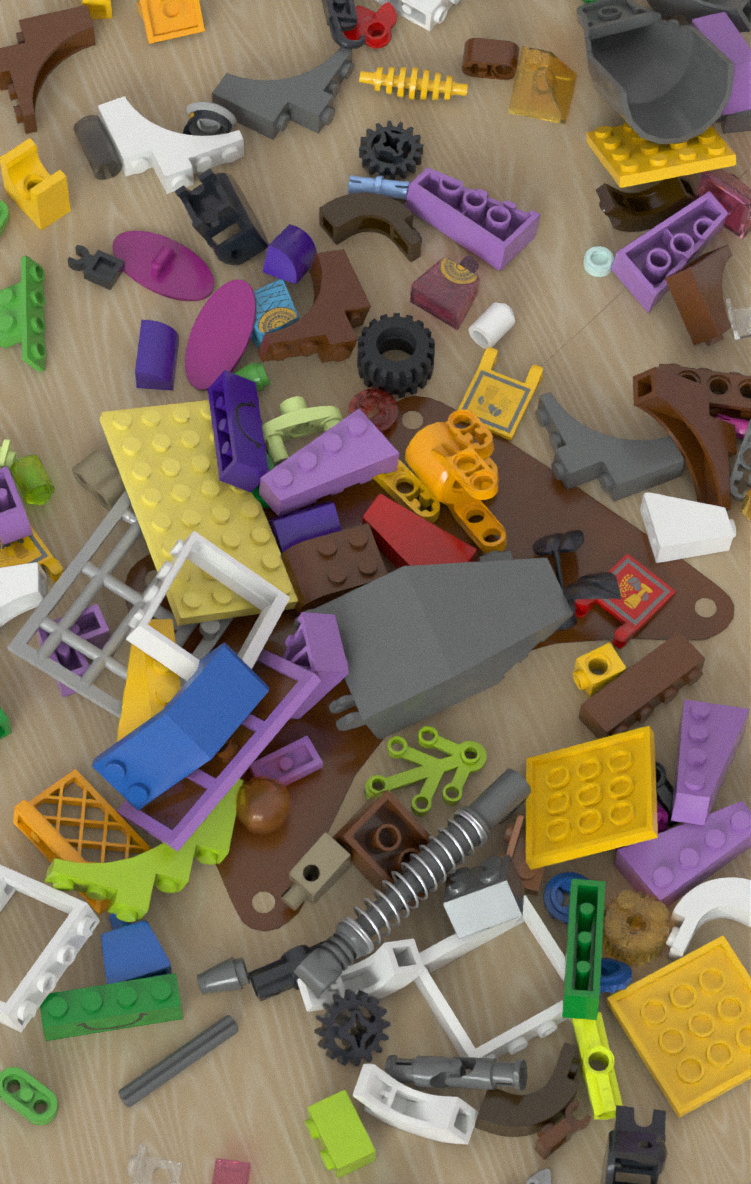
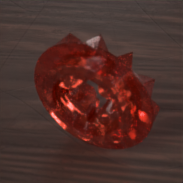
M380 389L363 390L357 393L349 404V415L360 409L380 432L385 429L390 430L392 424L397 421V402L386 391ZM378 404V414L374 418L369 419L368 411H371Z

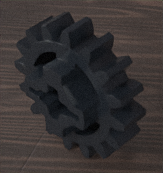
M391 121L387 122V127H382L380 123H376V131L368 128L366 130V137H361L359 158H362V167H369L370 175L377 172L379 176H384V178L385 176H390V180H395L396 175L406 179L407 171L414 174L416 172V165H421L423 144H420L421 136H413L414 128L412 127L406 130L403 129V122H400L397 127L393 126Z
M345 989L344 998L336 993L333 994L334 1003L332 1005L325 1002L322 1004L326 1010L325 1015H316V1019L322 1022V1027L314 1029V1033L323 1037L317 1043L318 1046L324 1050L328 1049L325 1055L332 1060L337 1058V1062L346 1066L348 1061L354 1066H359L361 1057L371 1062V1052L373 1050L379 1053L383 1051L378 1044L380 1040L385 1041L389 1039V1036L383 1033V1029L389 1027L390 1022L381 1018L387 1013V1010L382 1006L377 1007L380 1000L373 996L368 998V993L359 990L355 995L352 990ZM359 1006L364 1007L370 1014V1017L363 1016V1011L359 1009ZM334 1038L342 1039V1045L345 1046V1049L340 1048Z

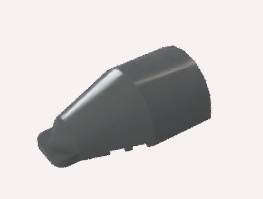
M598 0L577 8V21L584 28L588 69L593 86L641 138L658 144L683 143L705 132L721 116L731 97L734 64L698 29L692 26L687 28V30L679 27V21L671 19L669 22L661 19L660 13L638 5L633 0Z

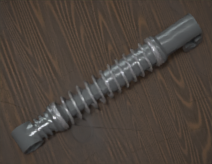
M509 768L469 806H462L456 810L453 815L454 820L447 819L448 826L445 829L442 827L438 828L439 835L437 837L429 836L430 843L426 846L419 845L420 852L417 855L410 854V862L401 863L403 875L392 871L394 884L387 880H382L386 891L382 893L378 889H373V894L377 900L373 902L369 898H363L364 904L368 909L364 911L359 907H354V912L358 918L356 920L350 916L342 918L336 925V932L333 936L329 937L327 942L321 945V948L315 949L293 972L319 997L337 980L342 971H345L348 965L354 962V959L367 956L374 950V945L381 944V935H390V926H399L400 917H409V908H418L419 900H426L428 898V891H436L437 882L443 883L447 879V873H455L456 865L464 864L465 856H472L474 854V847L480 848L487 842L491 836V830L498 823L500 825L503 824L530 795L531 789L527 781L518 772ZM419 892L424 893L425 897H419L417 894ZM413 898H415V900H416V905H415V906H410V905H408V903H409ZM405 906L407 914H399L398 912ZM396 915L397 923H390L389 921ZM385 924L388 927L387 933L379 931ZM377 933L379 940L373 942L371 938Z

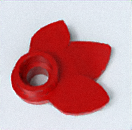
M387 2L377 12L357 5L355 7L358 18L356 28L351 31H342L347 39L355 41L359 40L361 35H364L367 46L376 49L385 47L391 41V29L397 22L394 7Z

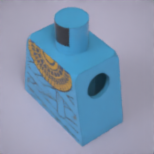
M282 279L254 291L256 297V319L250 340L258 348H260L266 333L284 329L299 320L297 311Z

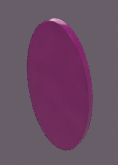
M127 231L119 234L113 241V255L125 261L124 272L134 281L152 292L180 301H200L212 294L214 278L210 269L198 255L184 245L168 237L147 231Z
M232 280L217 289L201 309L192 327L186 347L185 371L190 384L198 390H208L224 370L232 373L249 344L256 319V297L252 287L244 280Z

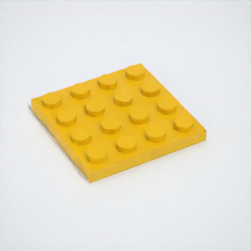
M627 122L616 127L600 126L595 131L586 132L587 144L620 188L736 165V154L712 126L696 137L683 143L658 144L641 138Z
M650 725L526 758V781L531 789V793L526 799V863L531 870L658 838L655 738Z
M724 935L631 984L626 989L607 997V1005L678 1119L751 1079V977Z

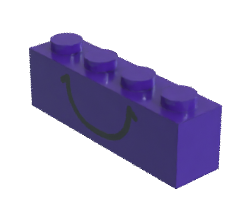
M224 370L208 388L219 481L251 493L260 484V478L269 472L256 382Z

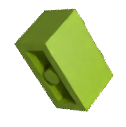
M346 1089L307 1107L308 1119L304 1120L306 1129L312 1140L318 1138L323 1150L319 1151L321 1160L327 1171L333 1169L337 1179L376 1161V1150Z

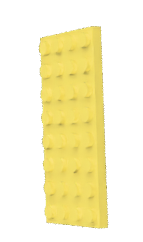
M209 400L102 412L99 419L157 572L166 561L171 562L174 556L169 553L177 540L184 541L195 531L289 596L290 599L284 610L294 609L298 599L280 557V550L261 503L254 498L252 492L250 493L219 481ZM188 559L185 560L166 593L178 626L261 613V610Z

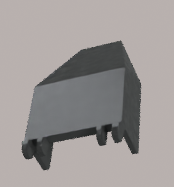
M548 558L403 566L320 607L305 611L308 613L333 614L336 617L345 657L348 661L349 674L345 677V680L352 695H345L330 703L329 709L331 713L336 714L357 706L359 711L349 713L336 722L338 730L347 731L367 725L378 739L385 738L497 685L505 678L504 674L517 662L521 663L527 658L529 651L540 641L544 642L573 615ZM296 617L294 621L296 629H298L301 624L297 620L298 617Z

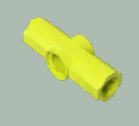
M598 1012L597 1020L572 1018L581 1060V1075L586 1082L594 1120L599 1119L602 1121L614 1119L616 1105L623 1106L614 1070V1055L609 1048L602 1014ZM593 1060L602 1061L606 1069L596 1071L590 1067L589 1062Z

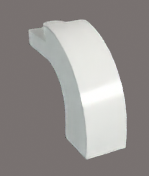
M737 877L718 878L704 882L690 890L676 905L669 922L674 927L666 942V945L671 946L668 959L676 961L683 957L695 932L710 920L719 918L732 919L751 928V880Z
M413 938L383 943L370 957L348 966L345 971H342L337 980L319 997L300 978L297 982L306 1010L311 1012L324 1010L322 1006L324 1002L332 1005L334 1003L332 995L335 993L344 998L345 989L352 990L355 995L359 990L368 993V998L373 996L379 1000L411 983L425 969Z
M363 1064L352 1095L365 1105L364 1111L376 1119L397 1129L446 1143L468 1144L479 1113L459 1097L431 1095L407 1087L374 1064Z

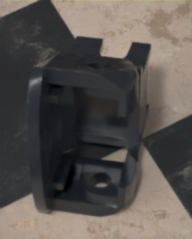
M210 168L198 176L202 184L190 191L184 185L175 190L193 222L191 224L194 229L206 240L210 248L213 249L217 259L228 265H240L268 249V239L246 197L231 174L223 172L215 174ZM237 222L242 229L241 231L219 245L213 240L212 237Z
M616 1105L614 1129L608 1134L600 1184H637L615 1181L616 1172L649 1175L650 1184H657L659 1174L664 1170L668 1154L665 1145L666 1111L653 1109L652 1123L647 1127H642L635 1122L634 1107Z

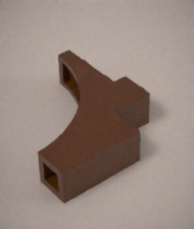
M87 5L19 20L20 32L16 33L18 44L0 48V90H8L10 101L16 100L17 106H13L17 124L23 123L26 134L37 132L35 118L36 101L40 89L50 73L71 55L96 45L94 26Z
M344 249L316 254L309 270L314 290L313 306L296 323L284 329L265 334L258 350L262 362L282 361L296 356L308 357L315 353H318L322 363L330 361L341 362L350 358L358 341L352 328L363 325L371 305Z
M658 367L633 376L634 406L653 417L677 445L690 471L697 501L724 507L726 511L731 510L728 457L737 454L735 425L709 416L708 387Z

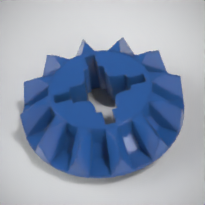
M564 872L554 876L544 890L545 908L551 914L552 919L556 918L565 925L568 924L569 904L562 907L565 898L562 893L570 896L571 879L589 880L587 877L575 872Z
M602 958L600 994L608 991L613 994L616 989H626L627 984L632 982L631 967L617 959Z

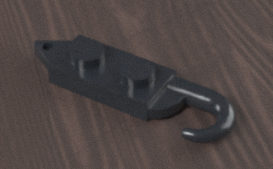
M322 0L327 26L330 28L331 37L334 42L348 49L362 47L365 43L364 35H361L360 39L355 41L344 37L342 32L351 31L356 28L358 18L354 0Z

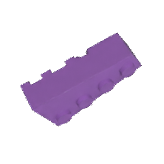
M428 167L409 184L405 205L412 213L498 271H501L535 238L541 214L532 210L529 213L516 208L517 204L508 200L502 203L488 197L489 192L479 188L478 190L466 188L463 186L462 181Z
M709 191L619 250L615 255L611 270L649 313L669 290L665 278L696 259L722 230L728 212Z
M357 409L260 478L259 495L280 517L313 504L317 499L331 494L333 496L343 492L344 488L360 482V484L371 481L374 476L385 472L388 474L396 471L399 452L360 409Z
M684 699L678 729L671 821L705 825L717 798L718 791L726 778L728 768L733 762L737 748L744 737L750 709Z
M741 801L710 813L705 825L684 823L659 833L658 838L618 849L614 866L653 913L657 915L751 847V810Z

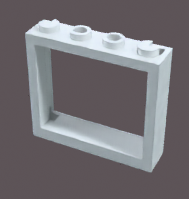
M193 531L184 541L178 539L169 554L174 557L171 562L166 561L158 571L156 578L160 581L157 586L153 584L144 595L142 601L146 605L143 610L139 608L130 619L128 625L132 629L126 638L130 643L186 681L198 669L200 660L148 625L186 559L261 610L258 619L238 653V656L251 669L290 599L285 593Z
M0 865V912L14 892L18 891L69 914L6 1003L0 1001V1023L22 1032L31 1018L35 1016L36 1011L48 994L54 990L57 981L67 967L73 963L77 953L93 934L92 932L100 920L88 903Z
M526 895L524 896L522 917L458 939L455 933L419 953L425 970L413 981L460 1057L496 1058L498 1061V1057L507 1052L513 1055L523 1050L528 1045L527 1041L538 1035L540 1038L550 1035L557 1029V1024L566 1019L572 1022V1018L562 1017V1000L475 1048L430 976L431 972L525 921L564 982L566 957Z

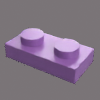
M305 736L253 762L249 766V770L263 795L266 796L323 768V761L309 737Z

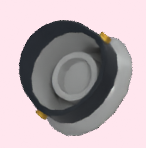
M208 101L195 102L186 107L188 122L184 126L183 134L211 136L230 133L236 126L237 120L223 106Z

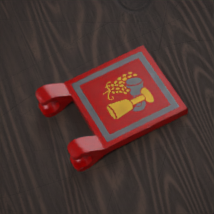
M628 553L608 571L617 578L621 599H576L574 603L575 613L579 618H583L594 604L597 603L623 624L615 631V638L612 640V644L618 649H623L635 633L676 593L673 588Z

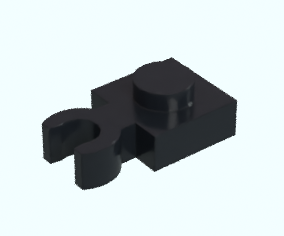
M77 245L75 247L76 255L82 258L76 260L69 257L67 259L69 268L74 271L84 270V279L111 290L125 269V261L99 249L93 256L89 254L86 247Z

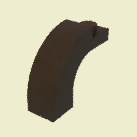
M684 176L664 179L654 187L636 193L622 192L606 183L596 189L600 199L599 207L602 212L609 217L614 229L625 232L652 229L698 199L691 180Z
M353 193L338 197L319 207V225L336 245L361 232H376L388 237L410 262L421 257L422 238L417 229L413 227V213L406 206L390 197L375 193Z
M564 1042L551 1079L537 1092L527 1095H515L497 1088L495 1090H487L477 1116L475 1128L498 1136L522 1137L538 1133L552 1121L555 1124L564 1116L566 1107L574 1101L578 1091L579 1082L573 1081L581 1061L575 1058L577 1046Z

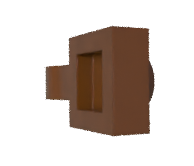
M577 1100L568 1104L564 1118L555 1125L552 1121L538 1132L537 1136L539 1139H537L535 1150L543 1160L569 1141L574 1133L585 1129L589 1125L591 1120L589 1114L581 1120H577L572 1116V1113L579 1107Z

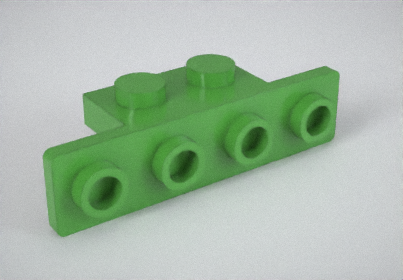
M26 255L21 257V282L0 290V346L5 349L22 342L23 361L38 372L45 370V358L47 355L45 348L46 324L44 321V306L46 303L44 297L45 272L40 264Z

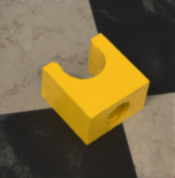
M30 138L0 157L5 193L41 231L71 211L67 176L61 170L52 175L46 171L39 159L38 148Z

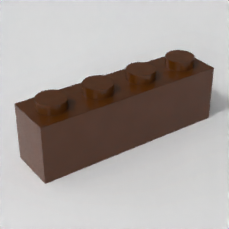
M678 631L581 704L579 719L597 739L627 732L630 730L629 727L637 721L640 723L646 721L653 714L654 708L659 704L671 702L679 693L678 690L684 685L691 686L696 683L703 675L702 669L705 658Z

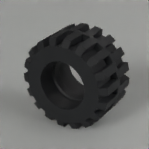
M393 313V317H388L387 314L381 315L379 321L375 318L371 320L369 327L365 326L358 339L357 367L360 378H364V384L368 388L373 386L374 393L379 395L381 392H384L385 397L392 398V394H398V398H403L405 393L409 392L411 395L417 393L418 387L423 389L427 385V379H431L434 369L435 341L434 338H431L432 332L430 329L424 328V323L419 319L415 322L413 321V316L406 315V317H400V313ZM390 350H400L406 352L411 357L403 361H391L384 358L382 354Z

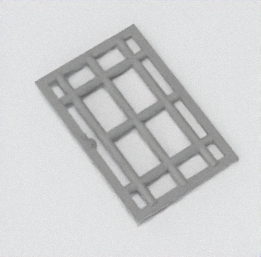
M126 490L7 648L10 652L119 719L123 703L97 688L93 683L104 668L126 680L127 665L113 656L132 629L128 625L130 619L139 608L143 610L146 603L142 601L144 595L153 584L157 586L160 581L155 576L143 594L111 576L112 572L142 533L135 512L129 509L132 504ZM121 519L131 524L128 531L100 568L89 562ZM80 573L90 577V582L59 623L48 617ZM104 586L134 604V606L101 650L70 631V629L101 587ZM160 605L153 616L156 619H173L174 630L177 631L175 633V643L180 647L183 646L198 625V623L178 626L174 614ZM234 618L201 622L199 630L204 637L192 655L200 660L209 654ZM42 628L50 633V635L37 651L29 646L28 643L38 629ZM61 641L94 660L82 677L49 658ZM180 677V685H181V688H182V686H183L187 681H186L185 679H183L182 677Z

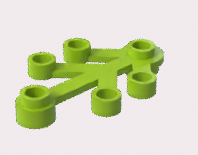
M424 726L419 730V745L426 749L433 747L450 755L449 757L437 759L407 746L406 740L400 736L392 737L387 745L388 755L394 759L402 758L419 767L387 778L382 775L371 776L365 783V797L369 800L374 793L384 790L391 792L426 779L420 794L414 796L411 803L412 812L416 816L423 817L429 814L431 810V800L444 773L457 769L452 783L447 784L442 792L443 802L446 805L455 806L461 801L462 789L469 774L477 772L484 767L487 759L486 750L480 743L475 741H464L461 744H457L438 736L437 730L431 726ZM428 733L431 734L434 739L431 741H426L422 738V735ZM400 744L403 749L401 751H394L391 746ZM473 752L475 753L476 758L468 759L466 758L465 753ZM381 783L384 789L377 791L372 785ZM448 791H455L458 797L452 799L446 793ZM423 801L427 804V807L419 809L415 804Z

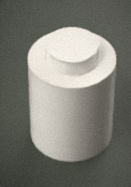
M492 303L469 327L471 338L484 349L493 347L515 325L513 310L507 304Z

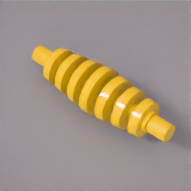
M377 67V71L374 72L360 71L359 83L372 84V86H375L374 90L379 92L381 91V85L386 86V94L392 95L393 87H398L397 96L402 98L404 88L410 89L409 99L415 100L416 90H421L420 100L427 99L428 91L433 92L432 100H438L439 93H445L444 100H450V96H453V94L467 96L468 84L455 83V81H452L453 76L447 75L446 81H441V73L435 72V79L430 80V70L424 69L423 79L418 78V67H412L411 77H406L407 67H401L399 76L394 75L395 67H389L388 74H383V67Z

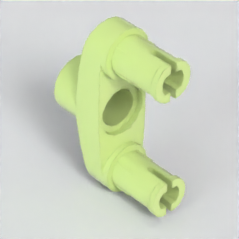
M299 396L283 401L279 405L281 416L262 425L266 450L274 466H278L289 458L283 441L321 431L326 432L343 420L340 410L334 406L308 408L305 399Z

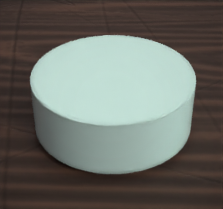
M592 247L585 253L584 269L594 277H604L612 271L611 266L614 261V255L605 247Z

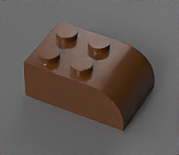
M369 523L300 542L287 549L280 556L298 599L295 608L292 609L295 619L299 617L301 612L320 607L387 574Z
M389 790L374 793L332 838L351 854V863L376 889L384 893L386 890L383 887L382 880H387L394 884L392 871L403 875L401 863L410 862V854L417 855L420 852L419 845L426 846L430 843L429 836L431 835ZM419 892L417 896L423 898L425 894ZM413 898V899L408 903V905H410V906H415V905H416V900H415V898Z

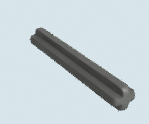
M226 1015L121 1088L118 1091L121 1101L127 1107L136 1104L238 1032L237 1023L230 1015Z

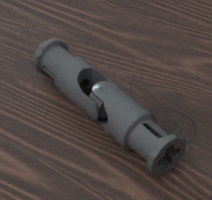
M390 1055L387 1057L385 1064V1073L400 1083H414L416 1087L495 1090L499 1086L515 1087L517 1091H523L526 1088L528 1079L525 1059H518L516 1062H498L496 1058L417 1056L415 1059L398 1058L397 1055ZM466 1069L472 1070L470 1073L466 1074Z

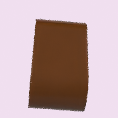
M468 39L464 45L462 71L471 77L511 80L517 75L519 47L514 42L505 40Z

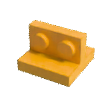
M139 0L136 2L137 11L143 19L146 38L149 44L205 31L199 0Z

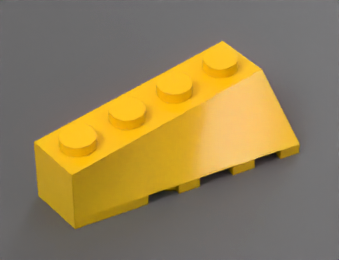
M151 619L148 625L175 643L173 619ZM132 643L127 666L126 684L123 691V704L118 724L117 742L162 711L181 689L179 675Z

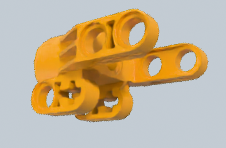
M460 409L450 414L448 421L427 425L417 432L407 446L405 460L439 502L447 505L457 523L481 551L486 554L491 551L502 552L507 546L505 529L481 501L494 497L499 487L498 467L489 457L494 451L493 436L472 411ZM462 421L471 423L470 426L464 429L455 427L457 423ZM474 436H475V438H476V440H477L478 443H474V441H473V437H474ZM474 515H480L484 517V519L478 523H470L468 521V519ZM495 534L500 536V539L493 543L484 540L489 535Z

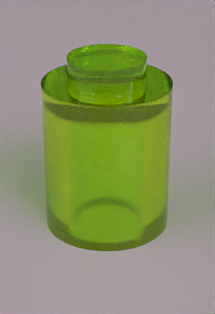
M27 455L14 462L11 466V472L25 501L35 505H41L49 501L55 489L40 457L37 455Z

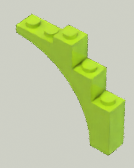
M238 779L178 852L161 843L157 847L135 857L109 863H77L54 859L47 869L44 882L53 884L54 888L61 891L76 890L84 892L87 897L94 900L109 899L108 913L115 914L119 920L125 922L140 921L148 912L153 885L157 886V889L162 892H180L189 882L194 857L203 864L213 865L216 863L220 864L228 855L243 780Z

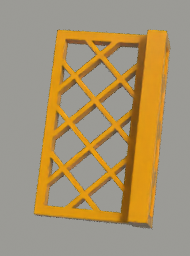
M76 769L29 802L24 799L14 806L13 823L50 863L54 859L77 863H98L85 861L81 856V848L101 850L100 863H104L105 850L125 852L124 859H128L129 853L142 854L152 849ZM75 782L82 789L83 798L63 797V789ZM43 803L58 804L57 817L42 815L36 808ZM62 805L82 806L81 819L61 817ZM85 807L100 808L105 814L104 821L84 819ZM60 825L80 827L79 839L64 838L59 833ZM83 827L103 829L102 842L82 840ZM107 830L122 831L126 836V844L106 842ZM77 891L99 915L108 909L109 899L94 900L87 897L86 893Z

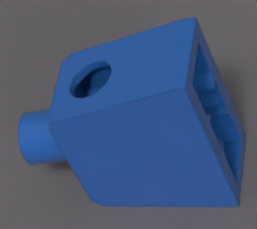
M115 914L109 916L112 931L101 935L107 984L172 974L170 961L147 921L132 924V922L119 920Z

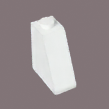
M650 492L643 494L640 512L656 563L729 551L732 539L736 537V526L734 520L728 518L726 508Z

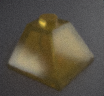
M522 46L508 113L566 124L577 74L551 51Z

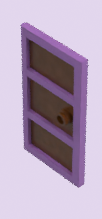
M262 649L252 670L266 683L269 691L214 757L138 811L125 800L116 812L122 818L178 852L321 680L315 673Z

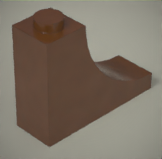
M728 244L702 254L665 278L693 345L705 342L707 346L723 340L722 334L732 328L727 316L722 291L724 268L729 258L733 256Z

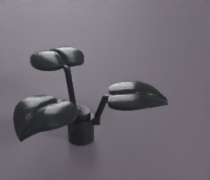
M577 529L565 533L545 535L537 539L532 546L533 552L536 555L546 556L553 554L557 580L573 612V615L557 630H566L577 624L574 599H621L617 578L610 572H597L581 576L576 583H571L564 589L560 553L576 551L583 545L585 541L584 534L581 530Z

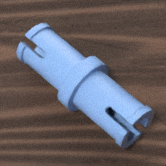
M350 175L349 181L351 182L348 184V194L375 193L390 198L407 200L410 181L384 179V176L379 175L376 178Z

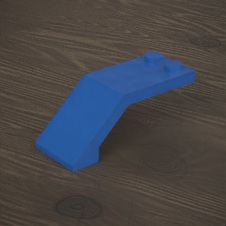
M224 642L200 659L198 669L162 711L94 758L92 767L138 811L211 760L268 693L269 687Z

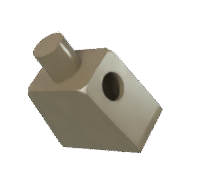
M325 832L289 872V881L292 885L280 898L294 911L306 898L315 904L351 867V854ZM309 875L318 877L317 880L312 882L307 881L305 878Z

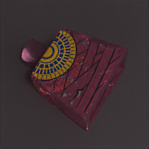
M465 256L459 264L448 257L440 259L411 284L410 302L458 330L479 292L480 278L475 274L479 269V263L471 256Z

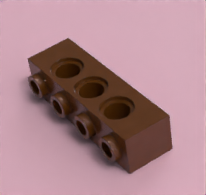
M659 363L658 368L708 387L709 416L717 418L720 413L729 417L750 421L751 399L743 396L751 397V376L742 375L738 372L725 373L712 371L708 368L696 369L682 367L674 363ZM713 392H720L721 395L714 394Z

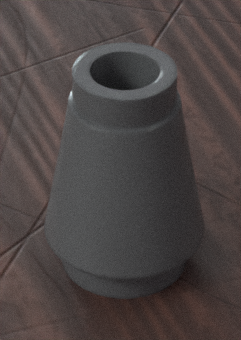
M231 957L203 973L197 974L202 994L241 990L243 985L250 984L248 971L242 957L238 959Z

